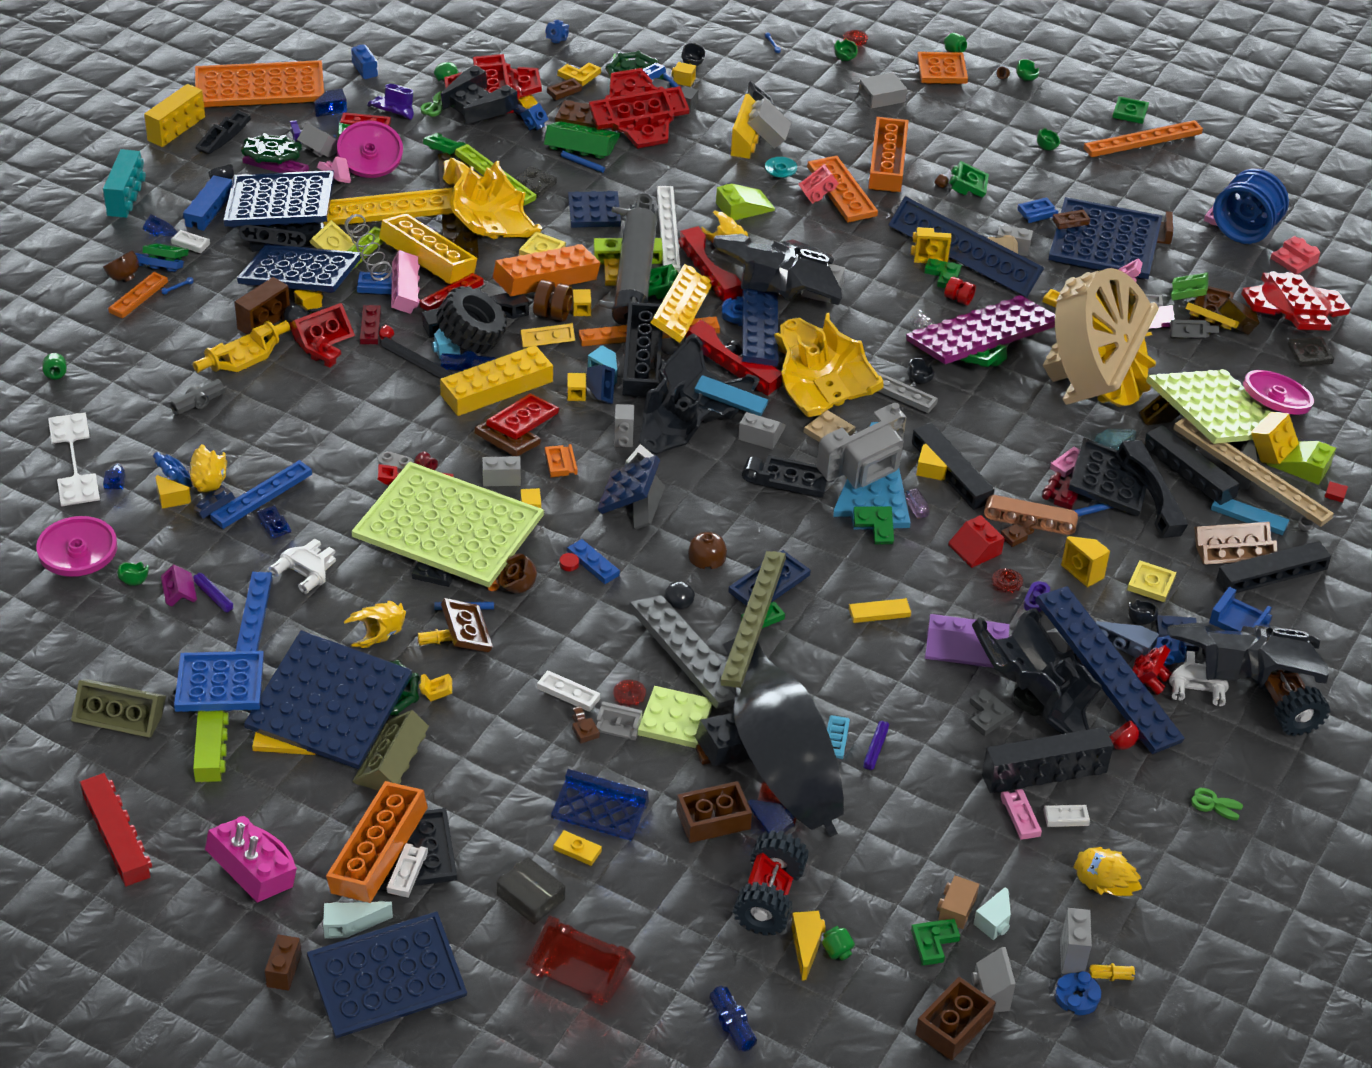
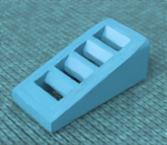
M830 715L827 731L833 747L841 748L834 749L836 758L843 759L850 719Z

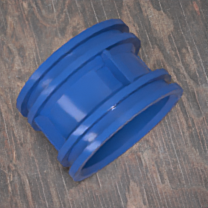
M1261 169L1244 170L1216 197L1213 205L1215 222L1228 238L1243 244L1257 243L1263 240L1286 215L1289 206L1288 193L1282 182L1270 172Z

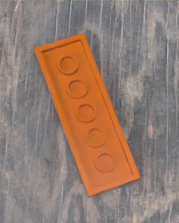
M838 156L808 161L807 167L811 173L825 164L839 183L833 191L826 194L847 223L878 216V210Z

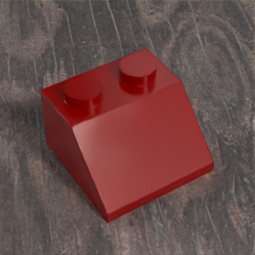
M980 515L966 521L949 541L948 545L973 568L1001 555L1005 538Z

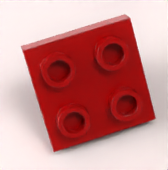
M1166 645L1154 648L1148 654L1137 657L1132 669L1140 681L1146 684L1155 695H1159L1165 688V685L1157 679V676L1162 682H1165L1172 674L1163 665L1171 651Z

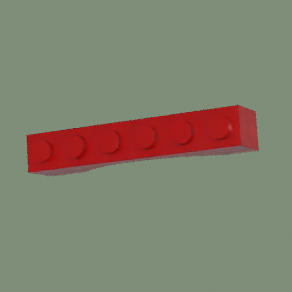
M697 226L681 230L678 240L680 247L684 249L687 257H690L694 266L701 272V275L710 279L711 287L714 289L717 297H720L723 302L728 298L734 300L737 297H742L741 281L736 274L719 268L707 257L705 253L706 235L701 228Z
M699 320L688 329L686 338L691 334L698 336L703 342V354L739 378H743L747 374L758 377L760 379L756 387L758 391L768 396L781 386L782 375L780 370L770 365L742 362V357L727 349L716 335L715 328L703 320Z

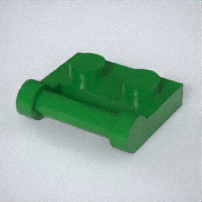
M439 133L432 134L423 139L424 145L429 146L433 150H440L443 154H452L457 148L466 145L464 142H457L443 137Z

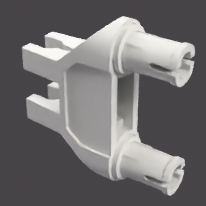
M313 539L305 546L285 550L280 555V559L269 567V571L272 575L275 574L278 577L284 570L290 568L307 577L298 585L300 591L307 594L317 585H323L326 582L325 571L336 562V558L332 556L335 554V550L328 547L321 552V549L318 548L321 542Z
M1187 651L1184 664L1178 667L1169 678V683L1173 687L1172 698L1177 700L1178 694V700H1183L1185 698V688L1213 692V704L1217 706L1219 700V706L1225 705V692L1229 689L1228 681L1222 679L1207 680L1206 662L1204 664L1195 663V652Z

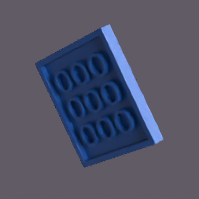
M264 651L181 653L174 702L175 712L260 709Z

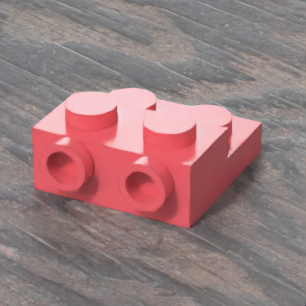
M824 164L800 182L799 186L813 204L820 201L826 193L833 191L839 183Z
M1294 236L1286 240L1282 248L1273 252L1270 259L1297 275L1318 263L1320 251L1316 246L1307 244L1303 238Z

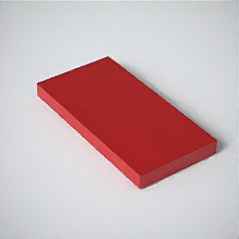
M528 394L487 419L486 425L516 440L558 414L559 407L533 394Z

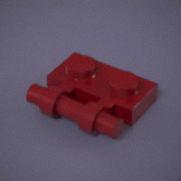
M1055 472L1050 477L1049 484L1043 489L1042 498L1044 500L1052 498L1054 499V505L1072 510L1080 494L1068 490L1070 477H1066L1065 481L1060 479L1061 473Z

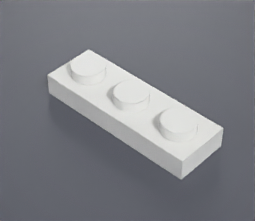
M548 670L537 683V689L577 707L581 706L582 709L589 712L600 700V693Z

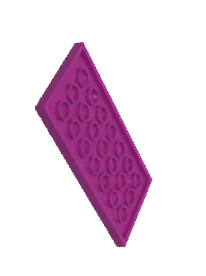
M1015 296L1013 299L1003 300L998 304L988 305L986 308L973 310L971 313L958 315L956 318L946 319L941 323L931 324L923 329H915L913 332L906 334V340L940 362L948 364L968 357L970 354L974 355L977 352L986 351L988 348L992 349L997 347V345H1004L1054 328L1055 314L1026 299L1024 296Z

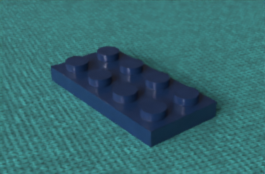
M784 550L780 552L786 554V560L771 602L809 577L811 573L809 568ZM761 565L729 586L728 592L746 606Z

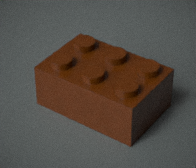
M272 277L234 301L237 329L248 335L252 332L253 328L262 326L266 321L275 324L281 320L284 309L290 305L288 285Z
M738 781L677 795L676 811L689 843L751 829L752 812Z
M958 977L918 1018L915 1035L950 1060H953L993 1018L996 1002L961 977Z

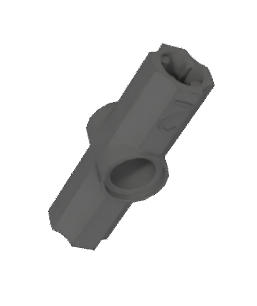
M219 379L200 388L198 386H191L185 395L170 401V407L176 416L194 407L203 409L208 405L209 400L224 394L225 388Z

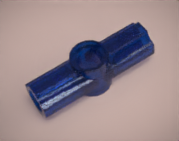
M466 351L462 355L442 353L441 366L445 369L464 371L496 358L477 356L471 351Z
M716 987L710 993L709 998L718 1012L722 1029L730 1033L739 1050L744 1052L751 1050L757 1044V1038L748 1024L747 1014L743 1006L737 1005L727 987Z

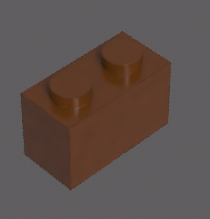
M277 935L265 968L267 987L289 991L302 955L300 938Z

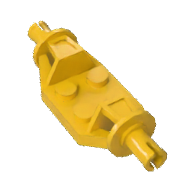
M286 320L275 326L271 322L266 321L262 326L253 328L250 334L226 345L220 343L212 349L206 348L204 351L205 357L194 361L193 368L197 373L209 367L215 372L220 369L234 372L246 369L267 359L274 346L279 343V335L289 332L291 329L290 325ZM265 336H266L267 339L269 340L267 343H265V340H264V337H265Z

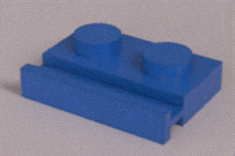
M1047 197L1018 204L1017 208L1021 215L1028 219V223L1052 218L1053 214H1058V210H1055V206Z
M360 272L357 293L392 294V273L385 280L376 281L371 277L370 272ZM384 273V274H381V275H375V274H373V276H374L375 278H383V277H385L388 273Z

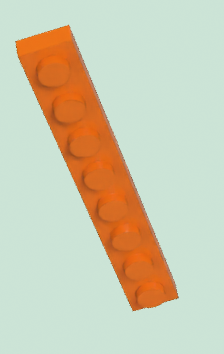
M1193 120L1084 143L1083 149L1090 157H1097L1200 135L1203 128Z
M717 317L696 318L690 325L691 327L699 320H703L715 328L716 333H720ZM627 325L579 330L581 346L626 342ZM662 332V339L672 338L665 332Z

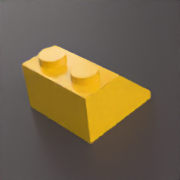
M1069 536L1066 538L1061 566L1088 588L1104 579L1110 550L1098 540Z

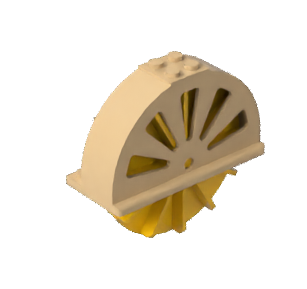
M1107 268L1092 273L1087 272L1077 278H1069L1056 300L1055 332L1057 343L1052 346L1050 353L1047 355L1043 364L1044 369L1052 382L1065 378L1069 379L1071 384L1063 397L1066 405L1097 396L1098 401L1101 403L1109 401L1117 407L1128 406L1137 402L1142 394L1150 391L1152 387L1146 380L1148 378V368L1155 367L1156 361L1148 356L1145 337L1152 335V332H1148L1159 307L1155 302L1150 303L1139 285L1130 276L1118 269Z

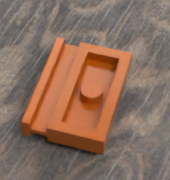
M569 444V447H563V445L545 447L550 477L568 476L569 473L577 475L578 469L571 444Z

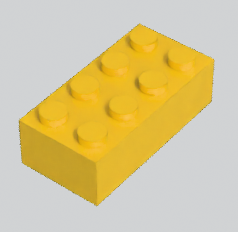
M186 84L144 113L147 140L164 147L205 118L202 90Z

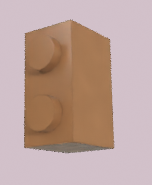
M954 876L952 882H948L945 887V899L941 898L938 903L937 911L940 912L938 921L955 919L957 927L964 929L976 901L979 884Z

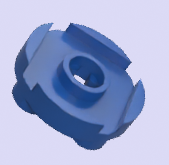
M737 297L734 300L728 298L723 302L722 318L724 320L742 326L743 297Z
M1088 972L1069 973L1059 978L1055 998L1059 1006L1065 1011L1069 1009L1075 1011L1074 1014L1087 1015L1096 1010L1101 999V989ZM1075 991H1080L1082 993V997H1080L1078 994L1074 995L1073 993Z

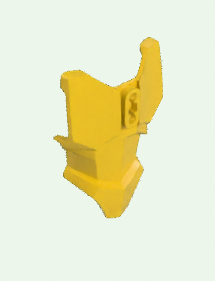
M454 158L444 161L443 180L448 184L455 185L450 199L451 210L472 232L488 236L492 239H497L499 235L503 237L528 238L535 232H541L542 227L540 224L535 225L524 213L525 192L514 188L499 166V161H495L490 169L486 168L483 177L473 171V167L469 168L463 162L457 161Z
M826 313L823 329L801 318H793L780 325V334H774L778 350L786 354L783 370L781 371L783 385L788 395L807 417L822 415L833 405L840 406L847 399L852 400L872 395L884 388L882 377L876 373L866 358L862 341H856L839 332L830 321L829 313Z

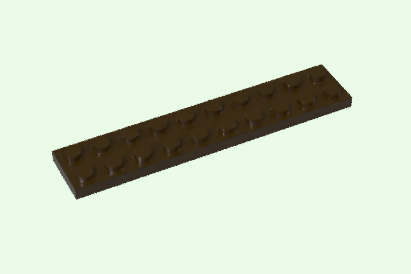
M438 154L440 189L454 188L455 186L443 180L444 161L454 158L457 161L463 162L469 168L471 166L455 154ZM454 213L442 214L443 237L478 259L477 233L472 232Z

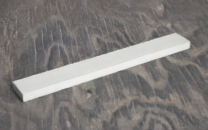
M657 186L660 238H662L663 248L662 264L663 266L672 264L674 269L680 272L673 186Z

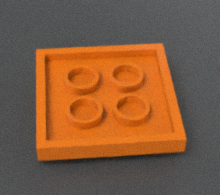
M917 52L921 83H968L963 53Z

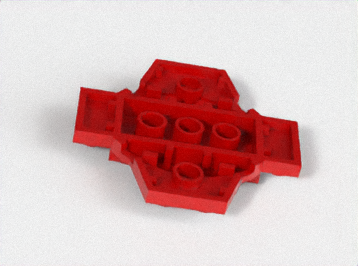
M504 54L473 57L474 66L477 65L486 71L487 88L484 90L491 93L502 86L508 85L517 91L518 100L522 97L542 92L538 68L518 67L517 70L513 69L510 64L505 63ZM461 73L444 77L445 88H447Z
M642 68L611 73L610 94L606 95L605 99L589 102V108L597 130L611 128L612 131L618 130L623 132L636 148L668 143L670 122L674 120V116L689 114L690 109L681 86L667 89L662 86L659 88L655 87L652 84L653 81Z
M1276 272L1263 273L1261 278L1264 282L1263 285L1243 288L1241 293L1253 311L1272 315L1280 314V312L1286 314L1285 319L1292 321L1299 330L1330 331L1331 323L1327 319L1328 315L1331 317L1349 315L1351 309L1339 292L1313 287L1307 284L1302 276L1290 272L1285 274Z

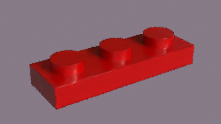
M343 113L340 123L352 125L360 121H377L390 126L391 117Z

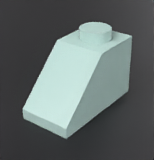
M1006 887L976 910L974 925L992 940L999 935H1004L1010 927L1009 891Z

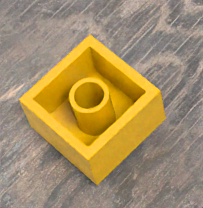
M1270 412L1251 431L1262 463L1280 464L1299 444L1288 413Z

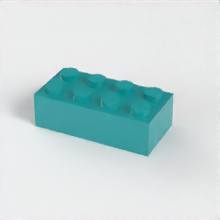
M120 149L103 187L107 216L127 218L129 212L132 211L133 202L137 200V193L141 191V184L145 181L146 177L145 172H143L144 159L141 158L140 151Z

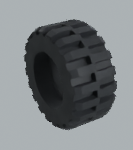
M460 286L452 289L436 313L437 324H439L441 332H444V336L447 339L449 338L454 345L460 346L459 348L466 349L471 353L490 351L507 329L505 312L502 311V307L496 303V300L490 298L487 293L481 292L477 288L472 289L469 286Z

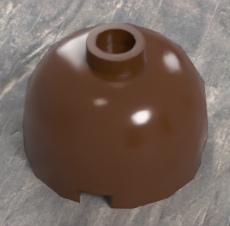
M132 250L106 264L103 268L111 279L115 281L125 280L127 282L135 277L133 274L138 270L139 261Z
M701 532L690 542L688 550L689 560L700 569H705V567L716 569L722 566L726 560V544L716 533Z
M520 553L508 558L506 561L508 564L497 577L498 583L511 593H524L532 588L536 581V566L527 556Z

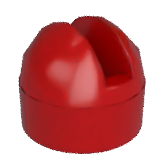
M384 325L379 331L381 339L385 337L391 339L394 336V330L388 325Z

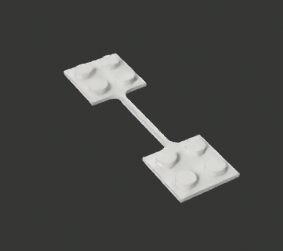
M86 412L48 418L52 444L68 442L73 460L74 475L57 479L61 506L99 501L96 473L79 475L77 473L73 448L74 441L90 438Z

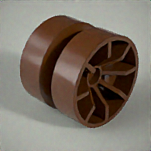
M541 280L534 297V315L547 318L551 313L553 320L564 322L569 315L572 305V286L559 283L555 289L554 282Z

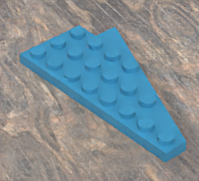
M871 422V425H870V426H872V425H874V424H876V423H878V422ZM899 468L897 471L857 489L847 479L834 508L833 516H851L853 529H873V527H854L853 508L892 506L893 528H910L911 522Z

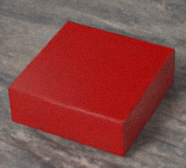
M1330 481L1325 498L1343 503L1348 486Z

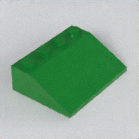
M558 121L547 125L544 145H549L551 149H558L560 147L564 148L566 152H574L575 150L580 151L581 155H589L591 153L595 154L597 158H605V156L611 154L620 137V133Z

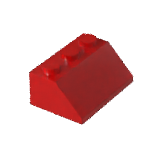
M342 303L289 323L295 341L304 351L305 346L310 345L315 338L326 337L329 339V344L332 345L355 336Z

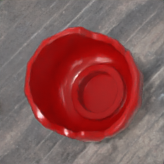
M1131 720L1109 736L1114 745L1113 747L1118 750H1126L1135 745L1139 737V730Z

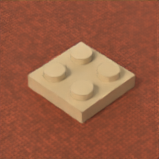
M827 410L805 426L804 433L820 442L825 435L842 427L851 436L855 433V426Z

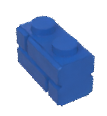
M358 45L351 48L352 63L363 79L377 77V60L367 46Z

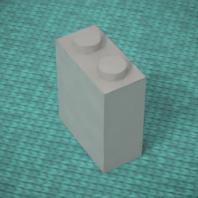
M894 72L860 78L858 92L871 109L905 102L906 95L908 94L907 87L903 85L900 78Z
M764 97L752 105L753 109L749 114L748 124L775 149L786 140L792 122Z
M1068 908L1060 939L1062 977L1069 973H1079L1086 970L1092 947L1090 910Z

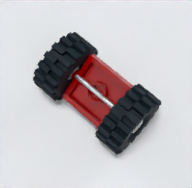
M772 830L769 834L766 831L763 835H759L750 859L753 868L748 883L738 893L733 909L735 920H739L741 926L745 925V929L748 931L752 929L756 934L762 932L765 936H768V933L776 935L777 932L779 934L783 932V929L785 930L792 910V901H789L790 897L788 896L793 879L797 881L802 877L809 856L808 849H805L806 845L804 843L800 844L801 840L798 837L792 838L793 835L790 833L785 835L784 831L776 833L775 830Z

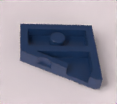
M220 485L217 490L211 491L194 507L197 515L204 519L235 499L230 490Z

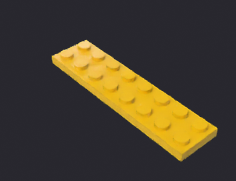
M453 188L334 199L330 201L328 220L323 223L326 226L332 220L336 225H344L346 219L354 214L362 215L366 222L382 221L406 213L413 218L441 214L447 215L453 213L450 205ZM354 217L350 220L349 224L364 223V220L361 217Z
M684 264L650 323L680 343L712 286L710 279L697 273L693 267Z

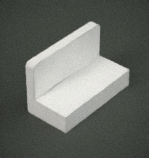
M640 444L626 460L624 467L632 463L636 458L642 461L644 458H650L654 455Z

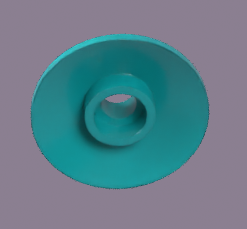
M773 157L766 161L765 170L775 177H789L796 173L797 164L787 157Z

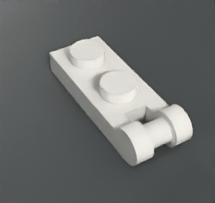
M405 844L387 886V893L409 898L423 861L427 857L428 848L422 846L416 848L413 847V844Z

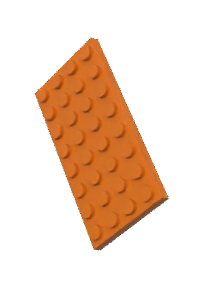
M322 60L195 66V87L203 92L204 108L325 101Z

